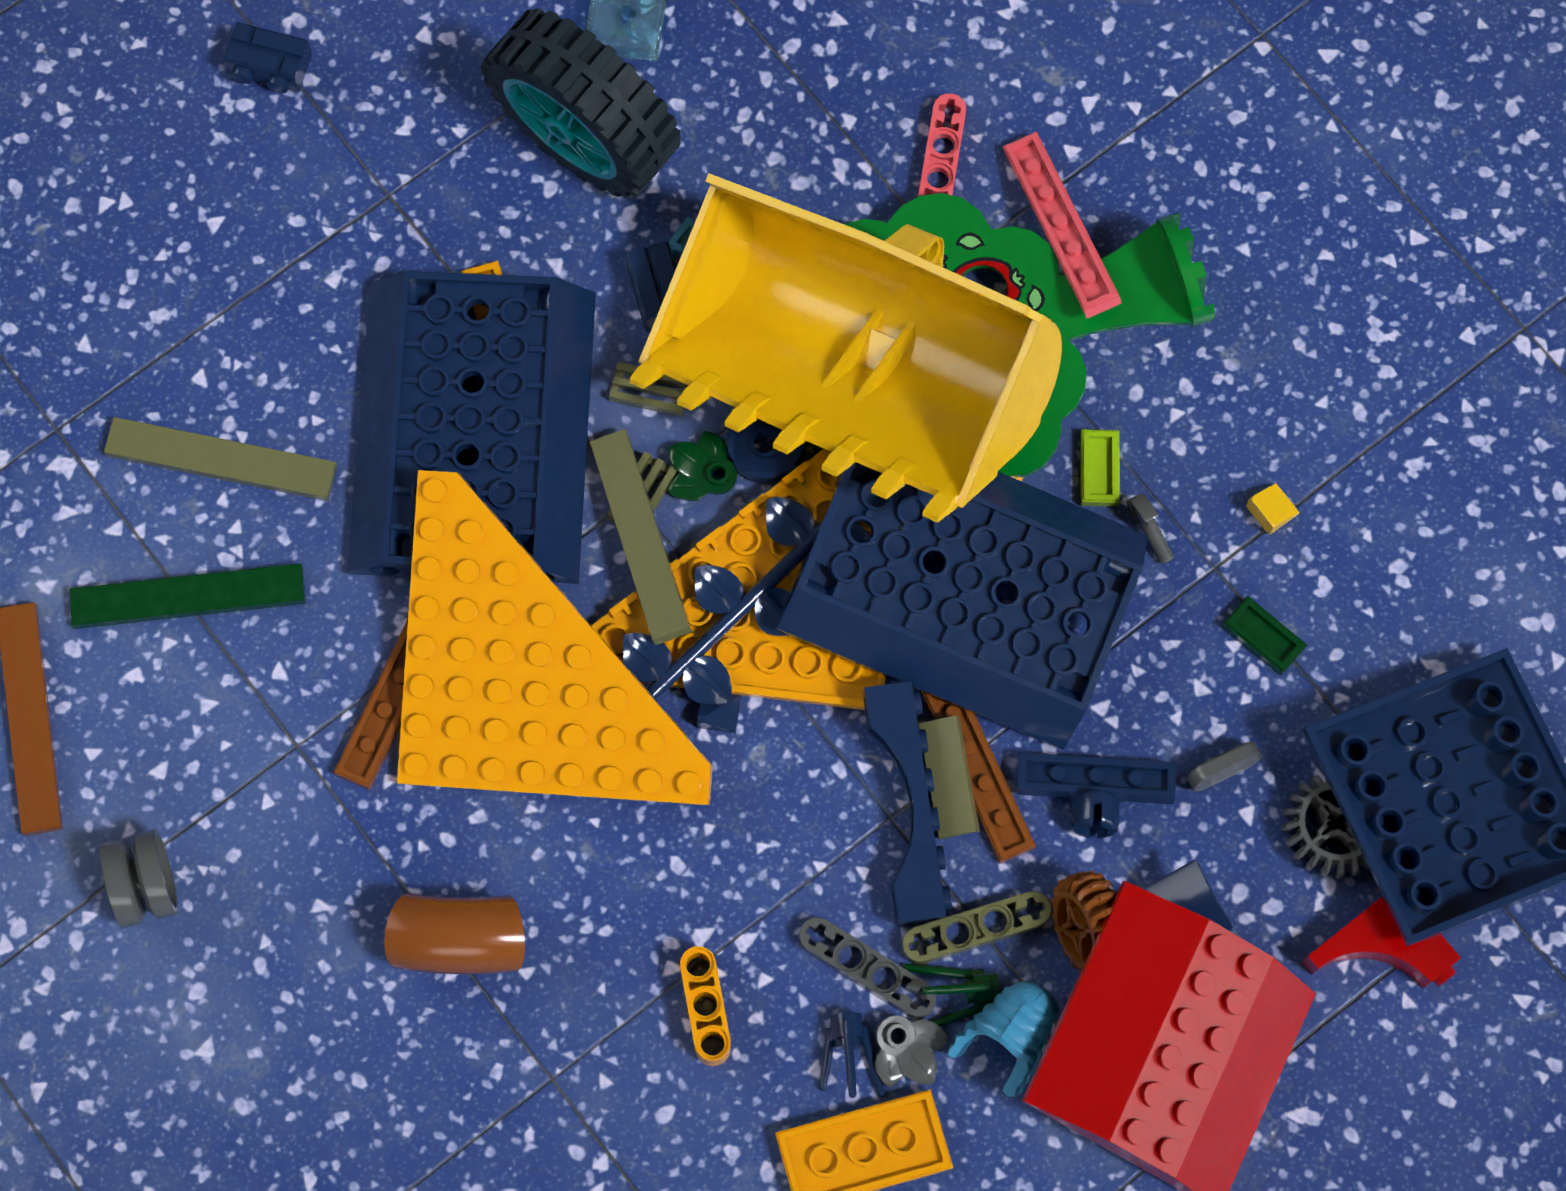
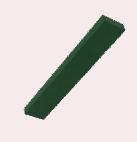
M302 563L69 589L71 624L74 629L306 604Z

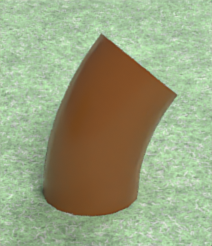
M408 893L402 895L395 902L389 914L385 928L384 947L389 964L397 969L439 974H488L518 971L522 968L525 938L518 905L510 895L458 898Z

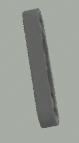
M813 917L806 920L801 926L799 943L802 949L809 955L908 1017L923 1019L933 1012L936 1004V994L926 995L925 1001L929 1005L927 1007L920 1005L917 1010L910 1007L912 1000L905 994H901L900 1000L892 997L900 989L903 978L910 982L905 989L915 995L920 990L922 991L924 987L930 986L924 980L826 919ZM819 927L825 930L823 937L831 943H834L836 936L842 939L836 945L832 958L825 955L829 951V947L824 943L817 942L815 946L809 944L810 935L806 933L809 929L816 931ZM854 947L860 951L862 961L857 967L847 968L841 964L839 954L844 948ZM881 968L890 969L896 977V982L892 988L880 989L873 982V974Z

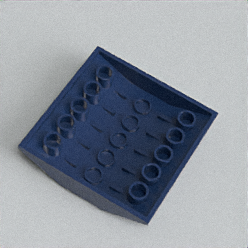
M1508 648L1302 729L1407 947L1465 927L1566 883V764Z

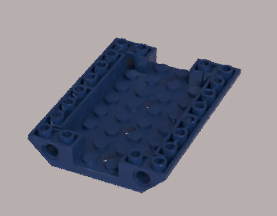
M402 271L370 283L347 567L348 574L411 577L418 470L460 473L473 491L488 505L506 526L505 528L534 558L553 583L579 584L596 292L557 277ZM474 305H484L489 309L488 315L482 320H473L467 315L469 309ZM471 376L480 377L484 381L483 387L474 393L467 392L462 387L463 382ZM473 449L479 454L478 460L470 466L460 464L457 461V457L462 450Z
M857 462L842 472L837 478L835 492L812 548L803 561L776 629L897 681H911L912 687L1064 750L1087 710L1142 571L1148 535L1001 472H998L996 478L963 508L958 506L938 523L922 516L923 510L934 495L906 484L888 499H884L871 493L872 486L882 473ZM862 521L869 525L872 535L868 542L860 543L852 538L850 529L853 523ZM935 552L942 557L944 566L940 573L933 574L924 568L923 558L926 553ZM999 583H1008L1014 588L1016 595L1011 604H1003L996 598L995 590ZM1072 613L1083 615L1087 621V629L1082 635H1076L1068 628L1067 620Z

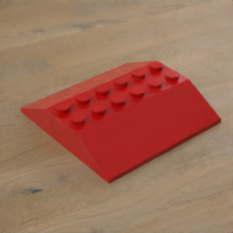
M1122 881L1111 907L1113 906L1112 911L1105 918L1102 925L1103 931L1099 932L1022 1098V1102L1181 1191H1229L1316 993L1274 957L1219 924L1127 881Z

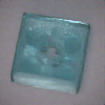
M590 0L586 29L595 34L596 39L605 46L609 45L616 50V54L619 57L657 61L667 0ZM623 16H631L628 22H621Z

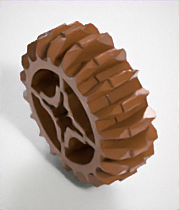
M1093 870L1068 875L1065 879L1058 881V886L1053 888L1054 897L1051 898V905L1054 909L1051 912V916L1055 922L1053 929L1058 934V943H1061L1064 949V956L1069 957L1073 969H1077L1079 974L1099 932L1103 931L1102 925L1105 918L1112 911L1113 906L1111 907L1117 894L1113 890L1111 881L1105 880L1101 873H1095Z

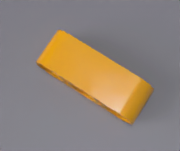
M694 946L685 951L680 960L681 977L697 1058L703 1064L718 1066L728 1059L731 1051L730 1035L719 975L713 953L702 946ZM696 958H702L709 963L710 968L705 975L694 976L687 970L689 962ZM702 997H709L717 1004L716 1010L708 1016H702L694 1009L696 1001ZM716 1036L723 1041L724 1048L719 1054L708 1055L702 1050V1042L707 1037Z

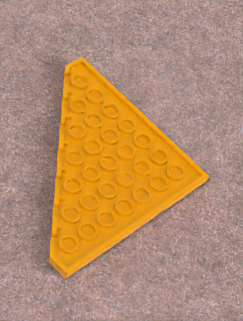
M823 449L810 460L803 462L782 478L781 482L765 494H761L738 512L739 514L722 527L716 528L695 544L693 549L678 560L676 559L670 563L692 630L691 633L663 642L670 650L672 663L725 614L709 613L699 606L695 596V569L700 565H714L731 571L742 583L744 596L795 547L779 545L769 537L766 528L767 501L770 498L783 497L802 504L812 514L815 528L823 520L836 489L835 483L838 476L836 477L822 471V464L831 451ZM858 521L857 523L868 532L871 538L872 532L869 525ZM803 561L775 587L785 589L791 593ZM637 591L635 593L632 592L611 608L605 616L591 625L612 648L623 664L624 636L629 633L651 635ZM755 606L703 655L714 657L724 665L730 675L732 694L865 710L862 694L864 687L885 685L886 675L793 636L777 637L764 633L756 623ZM683 675L671 687L684 689Z
M418 470L397 784L710 805L713 768L711 762L688 739L684 731L662 709L632 671L616 656L612 648L577 611L578 609L560 588L551 581L527 550L518 543L505 528L506 526L473 491L462 475L457 472Z

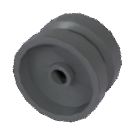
M157 829L136 834L133 842L134 857L129 845L121 838L104 842L100 845V859L105 888L115 918L122 929L142 924L146 914L145 902L150 913L157 919L178 914V898L173 873L163 840Z

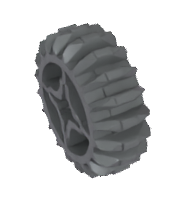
M1315 775L1311 779V786L1304 782L1301 783L1298 787L1300 795L1291 794L1288 798V802L1293 807L1285 808L1282 816L1291 821L1282 825V832L1294 835L1285 841V845L1290 848L1294 846L1299 848L1293 856L1294 860L1298 861L1303 856H1306L1309 859L1305 866L1306 871H1311L1318 864L1321 866L1319 871L1321 877H1326L1330 869L1333 868L1336 879L1343 878L1345 867L1352 876H1356L1360 872L1359 864L1368 869L1369 867L1346 819L1340 829L1337 828L1334 831H1329L1326 835H1322L1329 827L1330 822L1340 821L1344 817L1340 808L1333 806L1328 800L1324 802L1321 799L1324 797H1335L1327 780L1324 783L1319 775ZM1308 805L1315 812L1313 817L1318 823V831L1311 838L1305 825ZM1325 843H1333L1339 846L1342 851L1347 849L1349 853L1332 854L1319 847Z

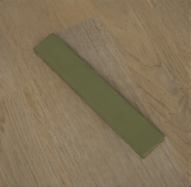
M113 417L104 450L106 457L328 502L338 468L335 461Z
M622 429L590 441L654 644L658 645L691 633L690 623L626 429Z

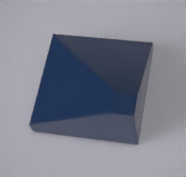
M731 694V698L726 704H700L697 728L736 733L741 695Z

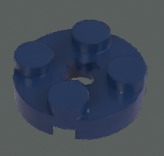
M757 419L740 432L732 429L729 430L727 451L730 461L737 470V474L754 482L772 483L781 480L797 467L802 458L804 443L789 454L776 449H770L768 453H762L761 449L756 448L754 444L761 442L762 436L770 437V443H773L782 430Z

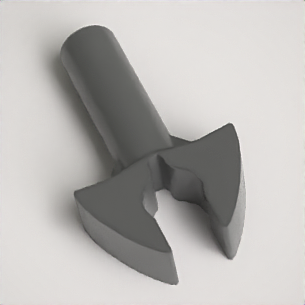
M1143 493L1127 500L1126 504L1133 523L1141 525L1144 533L1148 535V541L1159 562L1164 564L1171 561L1174 555L1154 519L1159 515Z

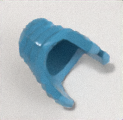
M1020 981L1012 986L1004 987L1002 993L994 997L993 1003L986 1004L983 1011L974 1015L973 1020L965 1024L964 1030L955 1035L954 1043L949 1045L948 1056L951 1058L962 1056L970 1044L980 1035L989 1036L1002 1044L1017 1058L1013 1071L1002 1091L1007 1097H1016L1018 1094H1023L1043 1055L1042 1048L1047 1044V1035L1052 1031V1023L1060 1013L1059 1006L1052 994L1037 983Z

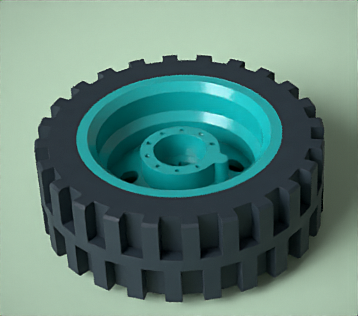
M542 9L526 10L482 61L481 73L485 75L483 79L486 86L493 90L491 95L496 102L501 103L504 107V113L520 126L519 129L538 144L537 147L544 153L548 152L557 160L558 164L573 171L579 179L584 182L589 181L593 183L595 188L601 191L608 190L611 195L621 197L622 195L625 198L637 197L681 144L680 130L676 128L677 121L675 117L667 112V104L663 99L656 96L653 92L654 87L636 73L637 69L629 62L623 61L616 54L617 51L611 46H605L597 40L595 34L587 29L585 31L580 29L574 21L568 18L561 19L555 12L547 11L545 13Z

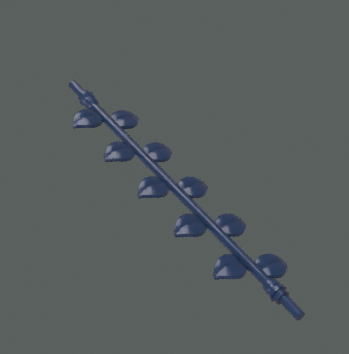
M774 497L767 501L766 528L769 537L779 545L795 547L744 596L742 583L731 571L714 565H700L695 569V596L699 606L709 613L725 614L673 663L667 646L664 643L655 645L651 635L629 633L624 636V665L632 671L640 682H652L646 689L656 702L683 675L685 692L692 701L703 705L728 703L732 694V685L727 669L716 658L703 655L754 606L756 623L764 633L777 637L791 636L776 629L790 592L775 586L809 554L822 521L814 528L813 516L806 507L794 500L783 497ZM857 522L852 524L850 529L852 538L860 543L868 542L870 540L868 532Z

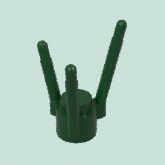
M920 964L903 965V968L909 972L965 979L964 984L929 986L922 989V993L925 995L964 993L966 1003H973V1006L932 1020L938 1026L982 1012L984 1006L988 1003H993L994 997L1000 994L997 974H985L984 969L964 970Z

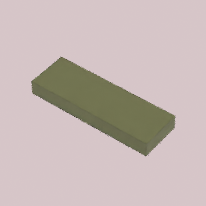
M955 715L919 723V729H925L927 735L928 752L924 753L926 768H931L933 775L934 791L931 792L933 807H937L939 814V839L980 832L960 717Z

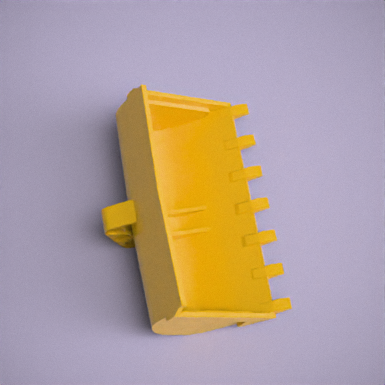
M708 173L705 182L710 184L638 361L641 365L631 375L629 383L645 389L662 376L667 375L688 385L677 399V405L692 411L713 397L735 407L725 420V427L740 432L757 419H760L782 430L773 442V448L789 454L805 441L831 451L822 464V471L837 477L856 462L882 473L872 486L871 493L884 499H888L906 484L934 495L923 510L922 516L937 523L953 512L958 506L963 508L996 478L998 470L1025 446L1038 428L1041 416L1053 392L1061 362L1062 340L1057 325L1051 319L1032 310L1031 307L943 268L944 240L939 236L907 224L883 241L855 228Z

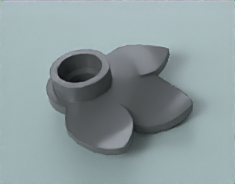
M898 1015L884 1018L878 1024L875 1033L876 1042L880 1049L874 1063L880 1080L887 1087L895 1085L903 1075L916 1083H934L937 1074V1063L933 1052L944 1047L949 1042L946 1033L937 1024L927 1019L910 1022L907 1018ZM895 1028H899L902 1031V1039L898 1043H894L890 1037L891 1032Z

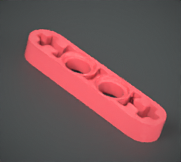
M952 93L941 95L935 100L933 105L918 196L937 193L953 194L966 116V104L958 95ZM947 106L954 107L950 128L943 127L945 112L943 111L946 110ZM940 138L949 139L953 143L954 149L947 154L938 153L933 147L934 142ZM941 172L947 176L948 184L942 188H935L929 184L927 178L931 173Z

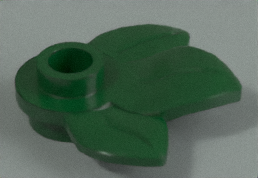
M704 431L700 436L698 445L692 442H679L667 448L670 462L676 471L679 472L667 488V491L672 496L686 501H698L708 493L722 495L734 488L737 482V470L734 464L727 459V446L725 442L716 434ZM714 470H722L725 476L721 480H715L711 477V473Z

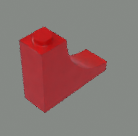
M1382 896L1308 955L1301 963L1312 975L1321 968L1342 960H1377L1402 970L1424 989L1431 982H1434L1439 987L1457 973L1452 965L1460 960L1461 957L1442 935L1407 947Z

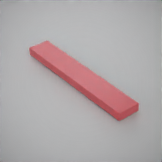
M1037 131L1003 146L1005 155L1086 319L1122 304L1120 296Z

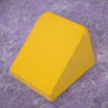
M1276 483L1252 496L1246 504L1247 509L1268 535L1274 533L1300 513Z

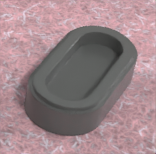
M1254 742L1241 744L1200 764L1188 774L1187 780L1195 792L1203 791L1250 768L1262 758V754Z

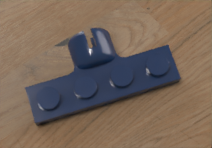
M1019 752L1017 795L1063 797L1069 799L1072 803V829L1076 834L1085 838H1090V827H1093L1094 820H1097V839L1113 836L1118 830L1119 805L1122 802L1173 805L1175 801L1176 762Z

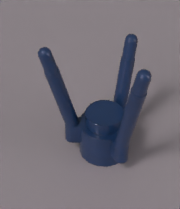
M845 1012L831 1015V1028L825 1029V1048L819 1089L825 1091L827 1088L834 1043H836V1049L845 1050L849 1097L855 1098L857 1096L854 1049L860 1048L861 1041L877 1095L884 1097V1087L875 1070V1056L870 1042L869 1026H863L862 1014Z

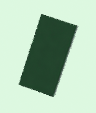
M1249 596L1241 602L1221 626L1280 676L1283 675L1307 647L1305 642Z

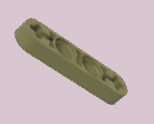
M1031 891L914 927L905 934L902 943V953L909 962L923 965L1027 933L1045 925L1050 917L1051 904L1042 893ZM1027 901H1032L1034 906H1042L1043 910L1040 911L1038 920H1033L1031 915H1025L1018 918L1019 927L1013 926V915L1008 906H1014V913L1024 911L1027 907ZM990 912H999L1006 919V928L998 933L990 932L984 925V917ZM956 923L964 925L969 932L968 940L959 945L951 943L946 935L947 928ZM939 929L940 942L945 950L938 951V943L929 945L926 948V955L920 956L917 950H910L909 946L913 945L915 936H920L922 941H928L935 938L932 930Z

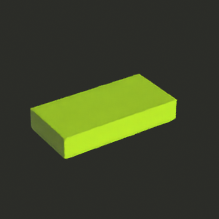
M1081 429L1080 506L1119 507V430Z

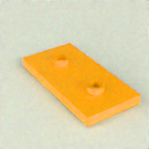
M931 1089L775 1132L791 1191H877L953 1169Z

